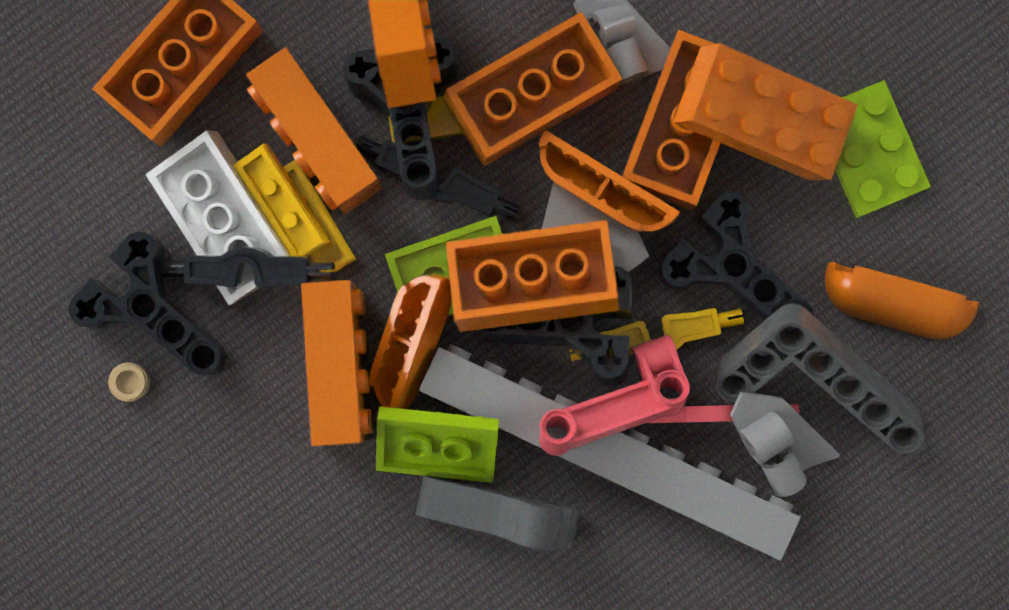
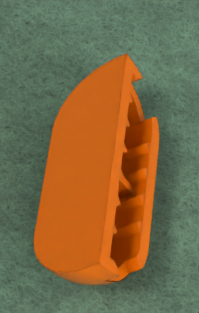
M544 130L539 142L540 162L546 175L561 188L621 225L637 232L659 231L673 223L680 215V211L547 130Z
M836 262L827 263L824 281L830 301L839 311L856 319L929 339L944 340L955 337L965 331L973 322L978 311V301L966 300L967 296L860 266H855L853 269Z
M434 274L423 275L403 285L398 291L369 376V385L374 386L376 397L382 407L408 409L418 395L419 388L430 367L452 305L450 278Z

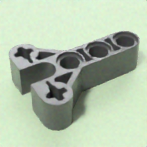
M424 476L415 515L496 535L513 541V543L551 551L557 548L563 550L572 549L580 510L559 504L512 496L442 478Z

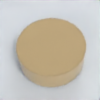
M122 363L116 366L110 373L108 380L109 389L113 396L121 401H138L147 394L150 388V376L147 370L139 364Z

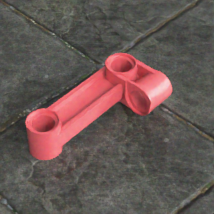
M665 335L629 348L633 351L642 382L564 409H553L545 413L541 419L538 437L542 449L550 455H563L570 449L664 416L669 417L680 413L687 400L690 385L671 337ZM666 387L673 388L677 391L679 397L667 399L661 394L660 389ZM552 426H560L567 431L568 435L562 439H555L549 436L547 430Z

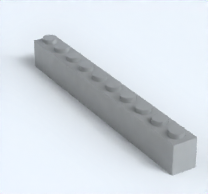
M452 344L449 345L447 351L440 347L438 348L419 388V391L472 416L499 419L500 429L540 448L542 447L539 444V429L541 419L545 413L553 409H564L577 404L558 394L554 401L540 395L543 387L522 377L518 384L504 378L507 370L488 361H485L483 367L468 361L471 353ZM552 426L547 430L549 436L555 439H562L568 435L567 431L560 426ZM631 428L627 430L626 434L618 432L570 449L563 455H558L780 561L801 518L791 513L794 505L773 495L769 502L755 496L758 488L737 478L733 485L719 479L722 471L701 461L698 467L695 468L683 462L686 454L665 444L662 450L659 451L647 445L650 437Z

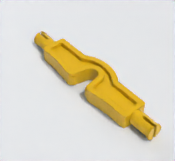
M715 308L690 313L668 314L661 319L663 336L669 335L677 350L683 343L718 336L721 334L722 328L743 325V317L728 320V318L742 315V310L738 308L717 313ZM637 321L614 330L599 333L603 335L629 336L630 347L651 340L646 324L643 321ZM612 348L610 349V356L608 359L613 358ZM576 354L570 355L572 362L581 359Z

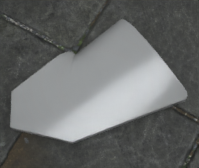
M627 0L574 1L573 5L577 14L583 13L622 76L623 80L620 85L638 80L663 69L670 47Z
M553 182L542 229L607 220L613 266L622 267L627 272H630L649 257L637 231L621 225Z
M740 392L730 416L746 449L752 458L761 465L776 496L787 497L799 492L806 485L807 481L803 473L804 470L840 456L782 397Z

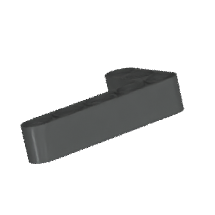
M792 303L780 307L719 361L716 388L721 398L728 402L736 403L740 392L755 393L790 362H793L896 452L910 454L918 451L923 446L925 440L923 418L919 408L801 305ZM793 326L800 330L791 332L785 330V328ZM759 351H766V352H769L770 354H769V355H766V356H762V355L757 354V352H759ZM825 352L828 355L820 357L814 355V353ZM737 375V376H740V377H742V378H741V379H732V378H730L729 376ZM846 377L856 378V379L853 380V381H845V380H843V378H846ZM874 402L884 403V404H882V405H877V406H876V405H872V403H874ZM901 427H911L910 429L906 430L899 429Z

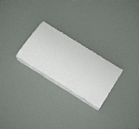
M205 131L145 174L196 255H223L225 252L236 248L257 247L270 252L274 256H290L233 167L237 161L218 131ZM245 263L243 266L241 284L239 286H217L228 305L238 302L259 289L254 284L252 267L248 263Z

